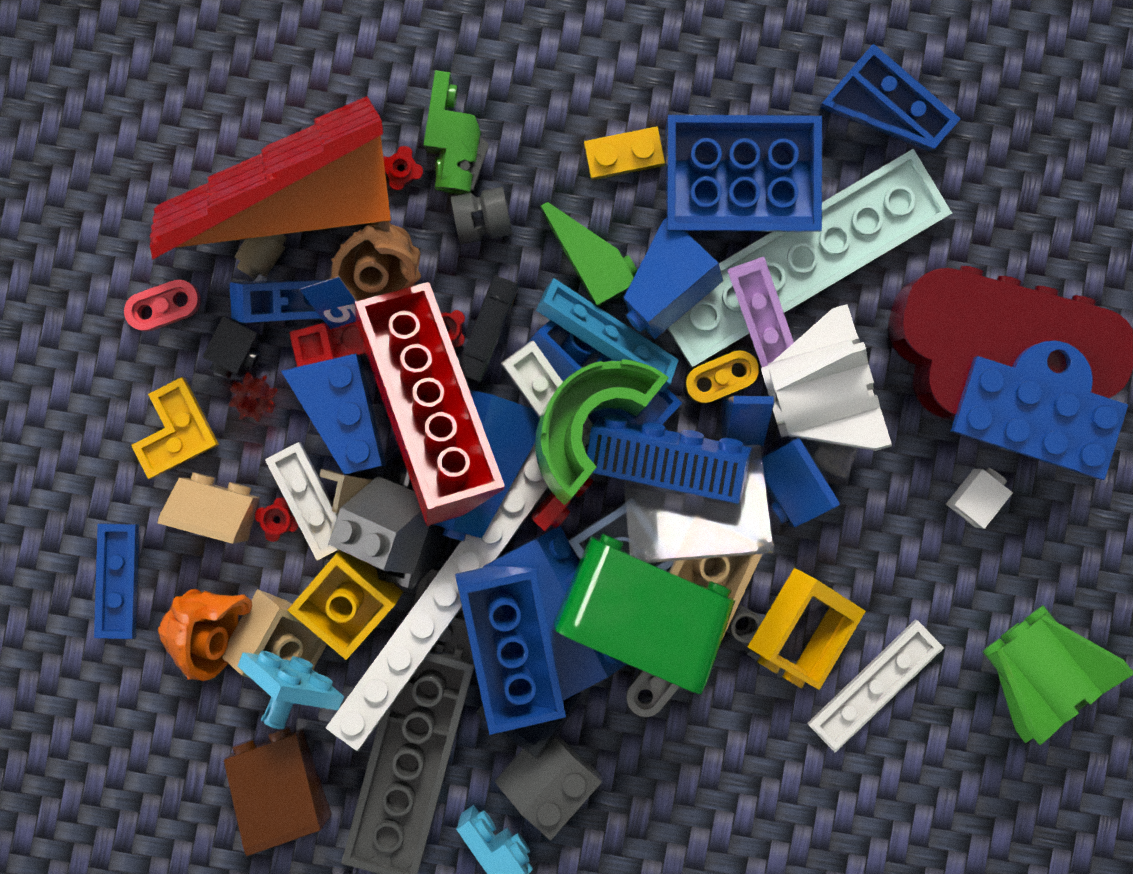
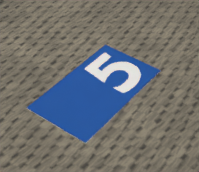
M340 277L299 289L329 329L356 322V299Z

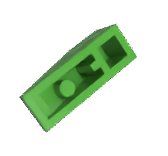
M549 202L541 205L542 214L593 304L601 307L626 293L637 272V268L630 256L622 257L617 248Z

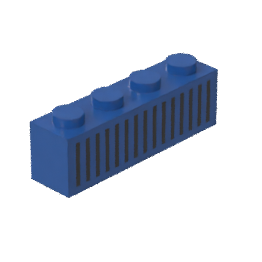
M608 414L604 417H599L591 427L587 456L597 467L593 471L595 474L739 504L745 489L752 448L743 446L741 441L732 438H721L717 441L704 438L702 433L693 430H683L681 433L665 430V426L659 423L645 422L639 425L627 422V419L623 416Z

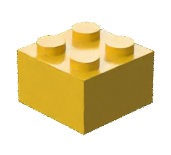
M338 550L287 611L347 660L395 606L403 591L393 583L380 580L377 569L371 564Z

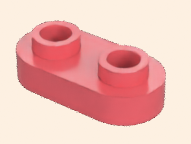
M173 280L131 296L125 304L124 316L128 324L133 328L141 331H153L193 316L200 307L201 296L193 284L185 280ZM185 293L188 297V302L186 305L179 307L176 302L177 297ZM150 306L152 308V315L149 319L144 320L141 316V311L144 307Z

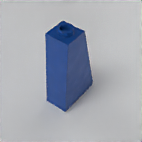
M473 390L469 391L505 488L467 514L434 524L444 528L443 536L460 541H465L466 535L482 538L535 443L536 430L540 419L530 407L492 394Z

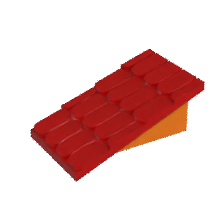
M368 96L315 118L313 126L267 145L261 150V154L207 177L208 183L156 206L152 218V233L149 235L152 260L177 247L391 221L381 135L383 134L382 119Z

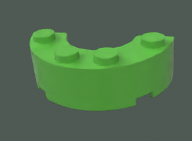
M633 360L598 361L577 370L558 387L540 416L536 430L535 450L542 477L559 501L565 505L597 468L587 456L582 442L583 424L587 417L595 411L606 408L621 409L636 417L669 379L668 376L652 366Z

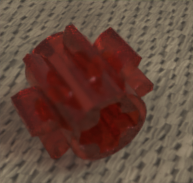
M246 373L243 378V384L234 382L230 388L232 393L237 396L231 399L229 407H236L240 413L239 419L242 420L245 416L254 417L256 422H260L263 410L267 413L273 412L276 404L269 399L275 397L278 390L277 388H270L266 382V375L260 379L253 378L250 373Z

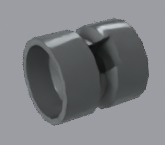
M503 187L482 190L480 197H475L472 193L451 197L460 245L481 241L484 234H488L492 239L512 235ZM482 210L484 221L474 222L472 213Z

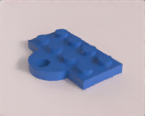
M1045 341L1025 349L1016 358L1012 367L980 356L974 357L950 432L1095 479L1105 480L1128 404L1091 393L1093 384L1092 371L1084 355L1078 349L1065 342ZM1053 351L1062 353L1066 359V366L1061 373H1055L1048 367L1047 359Z

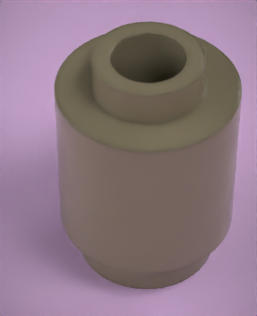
M280 234L245 239L234 256L240 261L236 268L255 280L259 274L267 277L285 250L283 244L287 237Z

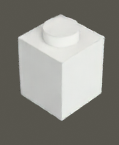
M988 468L986 471L984 469H973L946 505L975 528L985 529L1013 492L1004 486L1007 480L991 468Z

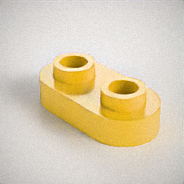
M742 350L721 356L690 371L685 380L686 392L692 400L698 403H710L753 384L759 373L758 362L752 354ZM739 363L744 366L745 374L742 377L733 375L732 366ZM700 378H707L710 381L711 386L707 392H702L698 389L697 381Z

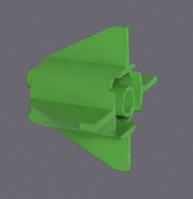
M1044 605L1025 618L1026 620L1020 624H1015L1000 636L1001 638L982 651L997 669L1016 732L1025 743L1034 738L1039 745L1049 739L1064 723L1079 714L1078 711L1085 705H1091L1101 695L1133 675V670L1123 659L1059 624Z

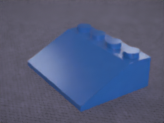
M668 115L665 124L667 231H822V116Z

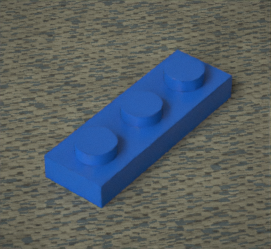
M97 524L94 638H136L139 524Z

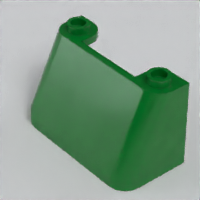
M602 534L599 540L591 536L553 621L555 630L580 644L686 690L702 695L735 604V600L729 597L732 590L713 581H710L707 587L697 585L629 555L621 550L624 543L615 538Z

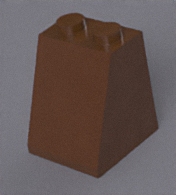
M290 726L269 733L270 740L256 745L254 739L239 743L232 747L234 753H231L224 759L246 856L320 831L332 815L303 729L291 732Z

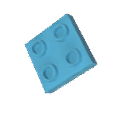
M260 651L259 655L243 652L237 665L271 696L261 721L275 729L285 728L286 721L294 704L339 710L344 698L332 686L333 681L330 678L316 673L312 669L313 664L300 657L293 656L291 660H285L268 651Z

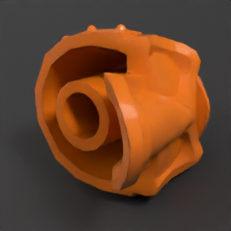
M191 589L184 595L176 596L173 599L170 610L163 616L158 627V633L166 652L172 656L176 666L181 669L188 680L206 681L213 679L228 665L221 656L224 654L228 641L238 625V616L250 613L252 601L244 594L234 596L218 595L208 591L202 593L197 589Z

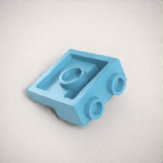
M474 805L461 813L456 830L487 874H529L533 870L527 855L530 853V849L519 833L513 836L507 827L497 835H494L493 831L496 830L492 819L484 810L479 813Z

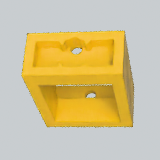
M794 568L747 647L761 655L757 662L777 674L780 668L785 670L782 677L796 686L802 688L806 682L820 690L866 611L817 579ZM813 597L829 607L799 660L794 664L780 656L779 652Z

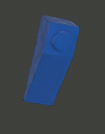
M330 279L230 282L232 320L252 323L321 318L299 289Z
M732 396L723 400L722 438H732L741 441L743 446L752 448L751 454H754V447L764 446L774 405V396Z

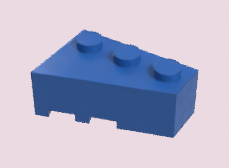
M351 354L281 371L344 475L386 466L361 356Z

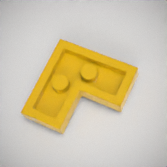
M181 377L148 394L165 428L131 446L147 478L153 479L218 446L219 443L186 378Z

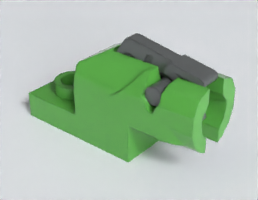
M435 70L424 138L426 152L439 154V157H435V190L455 195L471 193L477 185L489 145L480 137L481 131L475 115L448 111L449 107L455 108L458 85L452 84L453 80L450 72Z

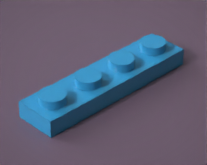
M555 278L552 279L542 295L536 309L537 312L609 357L612 361H621L622 359L633 360L661 371L669 379L659 391L663 392L671 384L679 359Z

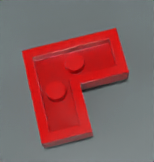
M588 477L575 495L580 497L592 484L593 480ZM551 492L532 513L531 517L544 531L550 525L556 529L571 512L567 508L571 501L569 500L564 505Z

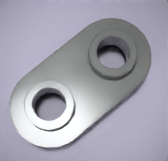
M641 670L627 689L626 699L628 706L638 716H653L663 708L679 686ZM643 689L652 692V698L648 702H641L638 699V694Z

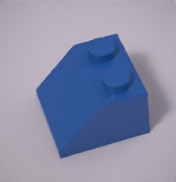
M799 437L787 439L750 462L755 469L750 472V475L761 492L766 489L774 500L770 507L781 524L787 522L789 526L797 527L840 505Z

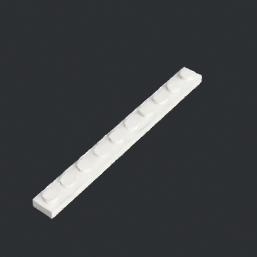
M535 443L483 537L478 538L466 535L465 541L460 542L326 726L327 730L356 751L360 750L461 610L462 605L455 574L483 568L484 565L497 559L549 488L542 477L537 463Z

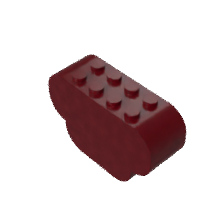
M961 266L960 270L940 268L920 276L905 285L894 300L888 322L890 343L902 359L916 365L913 375L915 396L926 411L939 418L954 421L973 358L976 356L1012 367L1016 358L1032 345L1045 341L1065 342L1078 349L1087 359L1093 377L1091 393L1107 398L1116 395L1125 387L1133 370L1132 327L1120 314L1095 306L1096 300L1089 297L1074 295L1072 299L1058 296L1059 291L1051 287L1038 285L1033 290L1020 286L1021 280L998 276L997 280L984 277V271L981 269ZM1058 351L1051 352L1047 359L1048 367L1055 373H1061L1066 366L1064 355Z

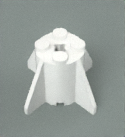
M847 304L831 309L773 362L761 368L769 396H774L773 412L781 438L789 436V438L799 437L875 451L892 446L878 396L874 395L872 390L874 389V381L868 364L866 347L864 342L860 343Z

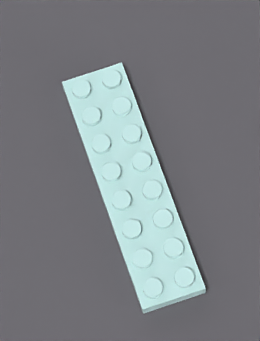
M912 149L822 202L821 232H771L720 262L719 266L723 282L667 329L692 368L750 334L730 280L728 269L765 257L783 312L785 313L946 218L952 212L915 150Z

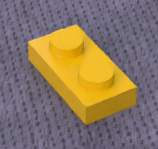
M658 126L584 141L591 180L665 165Z

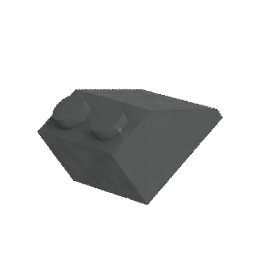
M377 476L340 508L328 545L384 571L413 574L429 526H426L414 490L384 477Z
M556 735L539 760L522 749L494 782L521 815L551 841L602 783L601 774Z

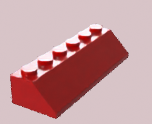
M427 282L356 301V325L426 526L467 514L504 490L505 485L430 283Z

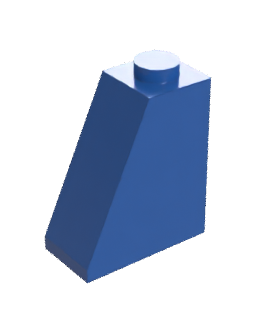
M665 218L624 296L629 313L626 314L627 319L637 331L642 332L645 329L656 339L723 282L719 263L685 231H667V218Z

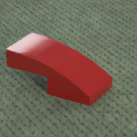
M356 322L334 329H329L326 323H321L289 332L297 367L351 354L366 355Z

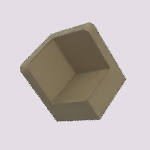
M321 469L320 477L338 482L332 511L337 514L346 502L373 480L357 474L344 475L340 471Z

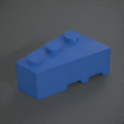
M875 44L870 46L820 106L821 109L929 152L938 146L961 119Z

